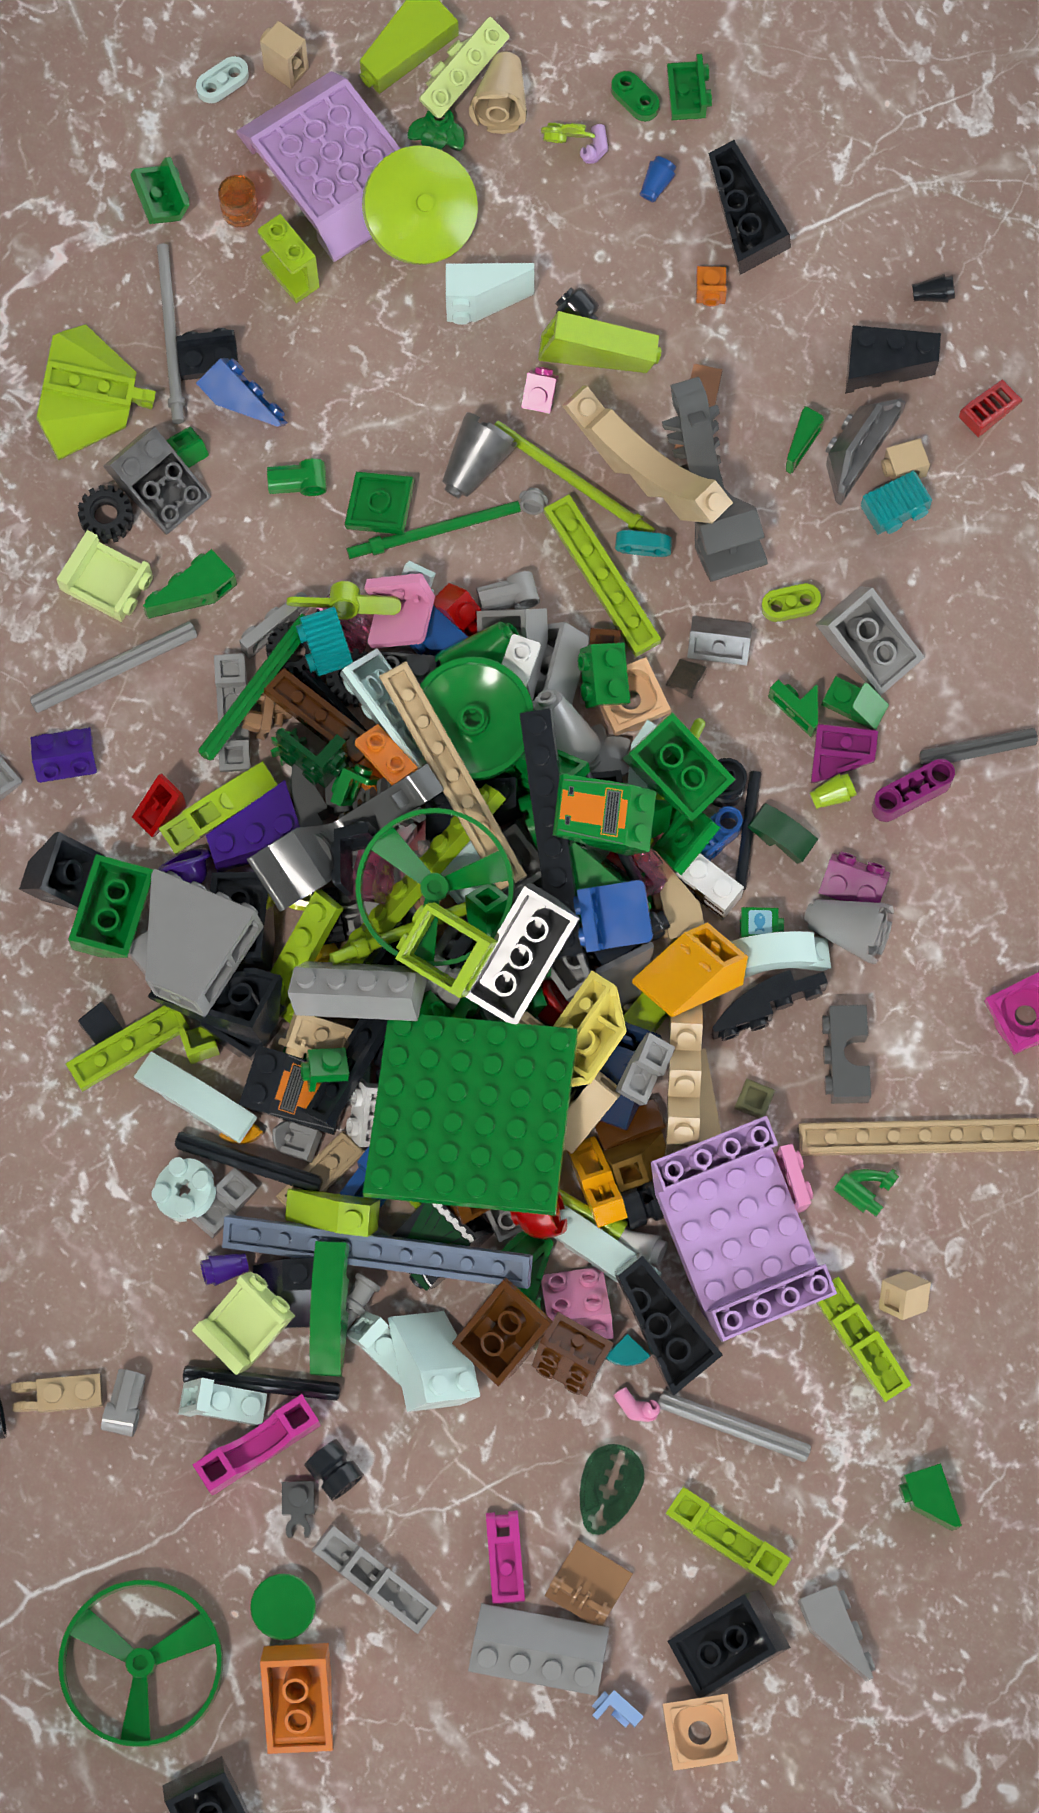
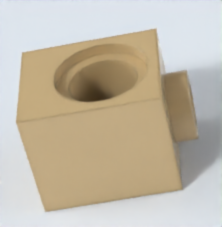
M921 439L886 448L884 460H881L885 477H890L891 481L914 470L919 478L926 477L930 467Z

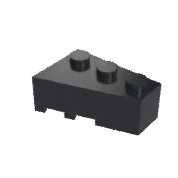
M853 325L849 341L845 394L852 393L855 389L869 386L876 388L881 387L884 383L899 380L900 383L935 375L939 363L941 333Z
M516 777L474 781L478 789L487 784L506 798L493 814L498 826L523 817V811H521L518 798L523 796L522 787ZM443 791L425 802V809L442 808L453 810ZM425 814V839L429 847L432 840L436 836L441 835L450 825L453 815Z

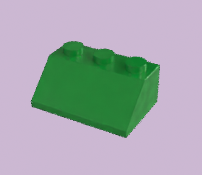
M96 854L68 938L72 950L101 958H128L151 888L153 869Z

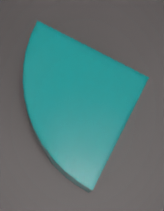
M627 1334L609 1352L606 1359L619 1366H635L647 1361L650 1355Z

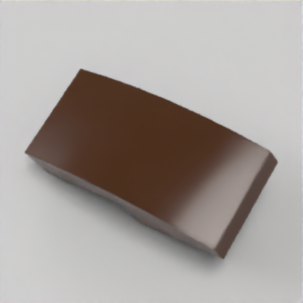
M652 1099L648 1100L646 1105L639 1106L627 1131L602 1121L596 1124L595 1129L604 1150H608L666 1128V1122L656 1100Z

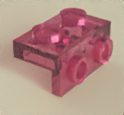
M365 849L358 850L353 869V895L348 896L351 900H357L356 876ZM373 851L369 856L364 871L363 899L366 902L385 904L387 894H390L393 889L394 879L392 875L395 866Z

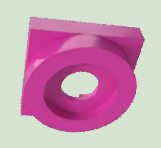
M1038 972L984 1000L994 1018V1024L999 1035L1007 1042L1013 1055L1029 1047L1039 1045ZM1029 1006L1035 1011L1036 1020L1032 1025L1023 1026L1016 1021L1015 1011L1019 1007Z

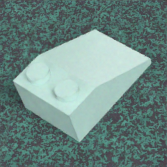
M534 263L446 264L447 322H454L460 325L476 322L534 295Z
M444 1311L391 1316L388 1318L407 1412L459 1406L480 1397L474 1365L452 1344L457 1334Z

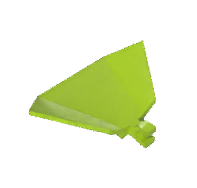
M86 324L53 335L36 419L58 460L125 429L131 402L147 409H152L156 391L134 387L136 371Z

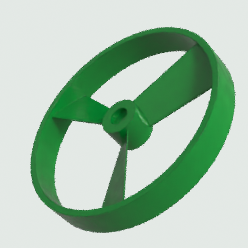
M442 808L420 809L392 820L369 842L357 870L356 898L363 922L374 939L395 956H397L399 951L388 944L376 931L369 919L364 904L363 877L372 851L421 885V893L425 897L424 907L426 904L433 902L439 905V902L445 899L449 892L453 890L508 881L507 905L500 923L490 936L493 939L513 905L514 874L503 845L482 823L454 810ZM420 815H453L479 827L491 838L499 851L443 876L442 874L431 873L394 827L405 820ZM435 916L414 954L433 966L451 965L467 960L470 953L447 961H434L438 918Z
M126 1581L110 1586L95 1594L74 1615L65 1631L60 1646L58 1658L59 1681L71 1711L94 1734L115 1744L128 1747L158 1746L187 1733L209 1711L217 1696L222 1680V1644L210 1616L195 1599L184 1591L159 1581ZM134 1587H155L171 1591L185 1598L201 1614L147 1650L145 1648L134 1649L90 1609L102 1599L118 1591ZM72 1637L125 1662L127 1671L133 1676L120 1739L111 1737L94 1727L82 1715L72 1698L66 1675L67 1651ZM215 1644L217 1655L216 1674L213 1687L203 1707L182 1728L165 1737L151 1740L147 1678L155 1672L158 1664Z

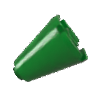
M498 622L440 651L435 656V663L440 660L442 665L458 658L482 657L502 664L511 636L513 634L519 635V633L512 624Z

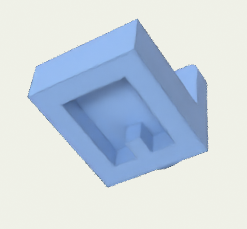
M615 1690L610 1695L604 1691L592 1705L596 1710L592 1716L596 1720L611 1706L614 1709L611 1715L625 1728L629 1723L635 1728L644 1717Z

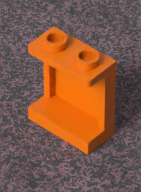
M379 724L355 740V746L365 756V759L358 764L372 769V775L380 779L384 777L392 786L418 769ZM363 783L360 785L365 791L371 787H374L377 791V785L368 786Z

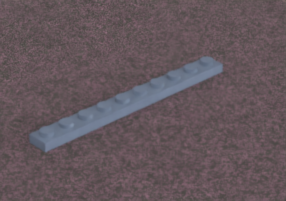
M235 1215L224 1217L222 1248L304 1259L314 1258L315 1241L346 1242L349 1245L347 1265L499 1285L503 1279L507 1278L516 1287L525 1289L529 1288L531 1283L533 1259L531 1254L372 1234L368 1237L339 1234L303 1224Z

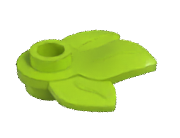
M548 123V126L541 128V133L544 134L543 141L566 143L567 137L595 138L593 133L585 132L586 125L570 123L564 125Z

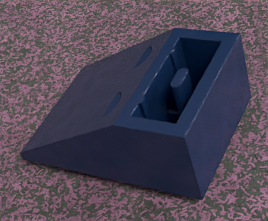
M625 1022L627 1032L600 1072L618 1086L630 1059L645 1035L651 1033L662 1039L660 1034ZM587 1085L577 1087L573 1100L581 1094ZM620 1095L600 1121L627 1131L640 1105Z

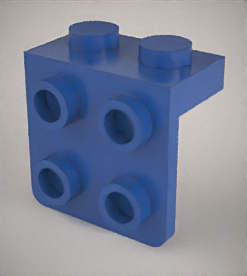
M636 880L577 890L578 896L574 897V908L576 915H581L583 927L578 930L581 946H586V952L647 943L653 939L646 887L643 881Z

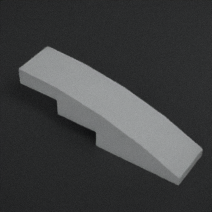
M333 1525L329 1526L311 1550L417 1634L437 1609L429 1600Z

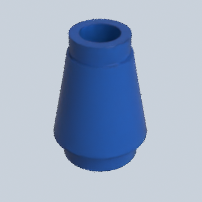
M656 156L654 161L649 163L640 196L650 202H655L675 177L674 171L676 166L671 161Z

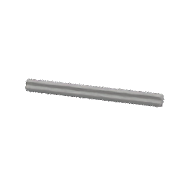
M186 622L31 696L30 702L36 712L46 710L196 638L197 632L191 622Z

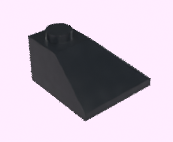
M55 832L28 861L19 890L41 901L78 911L96 854L105 855L61 832Z
M314 1258L281 1259L253 1266V1273L260 1275L267 1282V1288L275 1296L282 1297L289 1304V1310L295 1315L285 1328H310Z

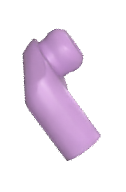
M602 124L591 127V133L595 135V138H592L593 143L587 145L586 149L582 147L580 150V156L585 163H596L608 151L606 129Z

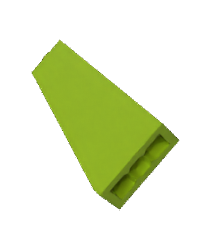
M405 0L360 59L361 80L368 88L373 87L378 94L382 93L459 36L458 20L439 0Z
M558 311L541 334L538 360L647 373L654 364H658L661 356V347L658 346L659 335Z

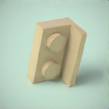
M294 1013L285 1039L280 1038L278 1044L287 1047L285 1053L303 1058L308 1049L342 1048L353 1029L316 1016H300Z

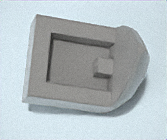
M289 1121L279 1123L272 1130V1140L276 1149L283 1154L312 1163L322 1133Z

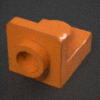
M697 266L696 303H703L706 306L725 304L727 294L726 267Z

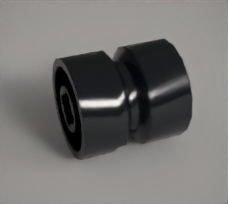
M721 758L718 761L736 780L712 804L720 808L733 807L743 798L747 773L739 761L732 758Z
M653 1179L648 1183L642 1184V1188L634 1187L620 1192L628 1216L625 1220L628 1221L627 1225L630 1230L647 1225L650 1218L655 1221L665 1219L655 1195Z
M337 1439L322 1447L304 1464L315 1480H323L321 1488L332 1501L344 1495L364 1477L363 1472L354 1461L346 1460L348 1453Z

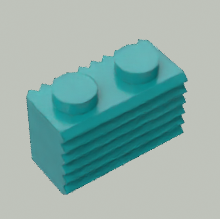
M914 470L865 494L862 497L860 506L877 535L885 531L887 534H891L899 530L903 526V522L911 518L913 521H917L925 517L929 513L928 510L930 509L932 498Z
M335 607L299 618L300 624L296 625V630L300 642H307L310 653L306 654L305 657L310 672L316 671L317 676H321L345 668L353 663Z

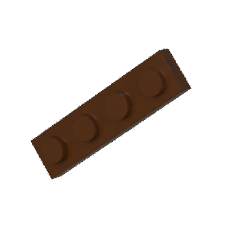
M285 668L264 688V694L327 744L336 734L342 737L347 743L348 757L351 763L356 765L365 759L364 754L355 746V740L364 734L365 731Z

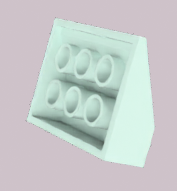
M375 649L345 667L340 675L344 679L343 682L346 689L355 695L362 704L361 707L364 714L369 719H373L376 725L379 724L419 769L427 762L418 750L411 733L379 678L380 675L392 668L380 651Z

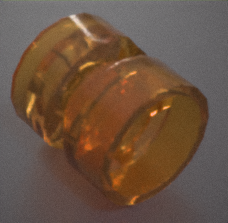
M232 175L225 178L218 188L223 219L234 227L251 225L256 220L259 209L256 188L253 182L243 175Z

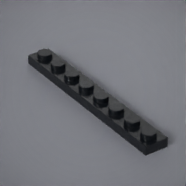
M547 708L520 713L543 890L557 898L576 914L574 897L577 896L570 840L553 836L561 773L552 710ZM580 919L556 959L585 955L584 946H581L579 940Z

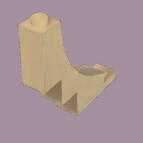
M582 386L562 405L614 473L630 474L648 497L663 498L680 520L713 523L733 504L716 480L707 479L689 472L662 455L633 431L612 409H605L588 386Z

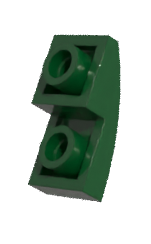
M767 803L761 806L747 826L768 846L776 845L796 864L804 861L818 841L817 837L794 819Z

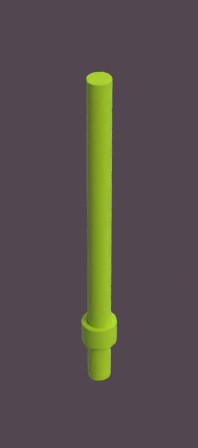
M465 902L446 909L457 917L467 915ZM438 918L437 926L445 923L444 921ZM411 922L379 935L388 944L399 941L405 933L409 934L415 923ZM374 937L366 940L365 938H360L352 941L351 946L330 953L329 957L332 964L336 965L352 958L361 959L369 956L370 951L382 946Z

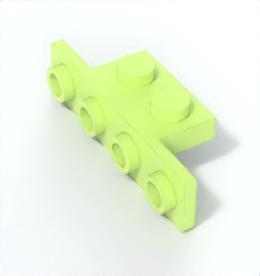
M489 17L470 38L463 42L457 40L447 50L449 57L444 62L440 60L430 70L429 73L432 76L425 83L428 88L419 97V101L436 118H441L509 39V34L492 17Z

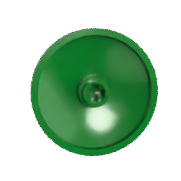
M482 657L458 658L437 667L420 684L473 781L485 780L502 774L515 765L525 753L520 713L534 711L533 703L524 683L506 666Z

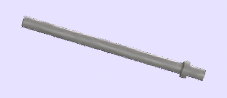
M159 244L157 245L170 390V398L167 401L168 407L171 408L172 422L174 424H181L184 422L183 407H185L186 403L181 391L169 245Z

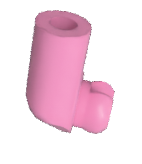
M627 1387L613 1395L626 1416L631 1420L650 1422L655 1420L660 1413V1406L656 1401H635Z

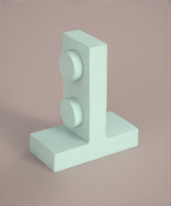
M366 1311L348 1329L347 1338L352 1343L360 1346L402 1387L391 1332L388 1328L389 1325L381 1317Z
M199 1378L183 1383L178 1415L189 1417L201 1415L259 1426L263 1423L267 1394L214 1384V1380Z

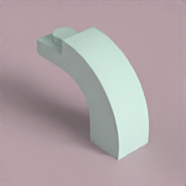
M775 932L731 941L748 956L744 979L775 969L798 968L825 971L831 968L828 939L814 937V932Z

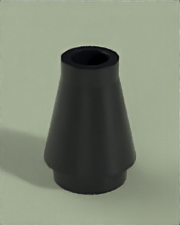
M945 274L926 281L912 284L914 302L948 303V300L955 299L953 275L945 276Z

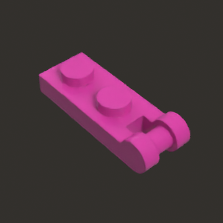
M518 1510L508 1511V1514L495 1515V1512L486 1513L493 1604L525 1602ZM509 1527L510 1536L497 1537L496 1528Z

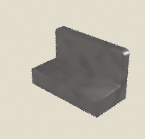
M693 616L687 658L747 665L752 624Z

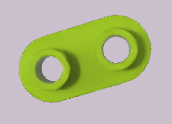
M808 583L772 590L764 596L761 610L764 617L772 622L809 616L818 610L821 594L817 587ZM807 598L811 603L803 605L800 600ZM779 605L781 610L778 612L773 611L771 606Z

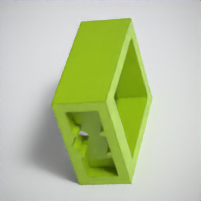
M435 902L428 903L425 907L421 905L412 918V922L415 923L409 934L405 933L397 945V949L400 951L395 959L456 997H465L470 992L498 941ZM435 916L477 942L456 979L414 954Z

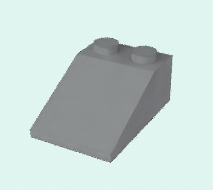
M859 586L815 624L835 651L880 696L925 658L873 587Z
M547 608L477 611V633L498 622L510 623L516 628L519 636L541 644L527 685V690L533 701L548 641Z

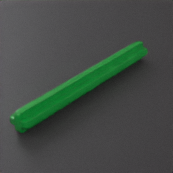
M300 614L199 747L198 752L204 759L214 760L262 696L264 688L277 676L301 644L296 625L300 624L299 618L306 615Z

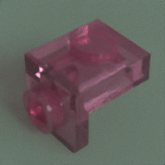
M653 849L647 853L634 854L633 857L636 863L646 873L643 877V882L645 883L647 897L657 894L668 881L660 866L663 864L662 860Z

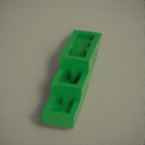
M315 1241L310 1304L309 1348L311 1375L342 1377L349 1318V1313L346 1312L349 1279L346 1277L349 1245L346 1242Z

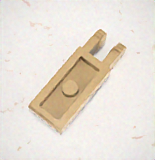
M101 1374L36 1379V1382L11 1384V1392L25 1393L37 1391V1402L20 1401L12 1404L13 1412L38 1411L39 1413L103 1407Z

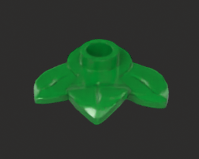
M450 109L442 116L444 117L442 121H436L434 119L436 117L428 110L425 117L412 122L408 129L409 140H421L422 146H430L440 150L447 145L453 150L462 151L465 141L464 131L462 127L454 122V116Z

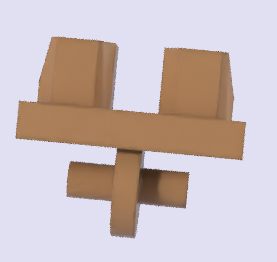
M263 693L256 702L261 704L260 712L250 710L242 721V728L257 732L256 739L265 740L266 733H269L271 730L272 717L274 718V726L282 727L283 719H290L292 715L278 704H274V701Z

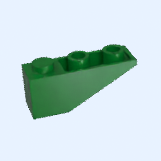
M212 549L206 554L201 553L193 559L188 569L183 573L177 572L169 579L167 586L160 591L152 592L146 598L143 604L145 615L150 619L215 604L237 586L235 574Z

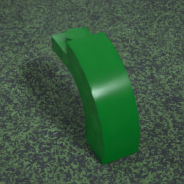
M494 884L482 885L465 895L469 924L491 936L502 919L508 896ZM551 968L547 973L545 979L551 976Z

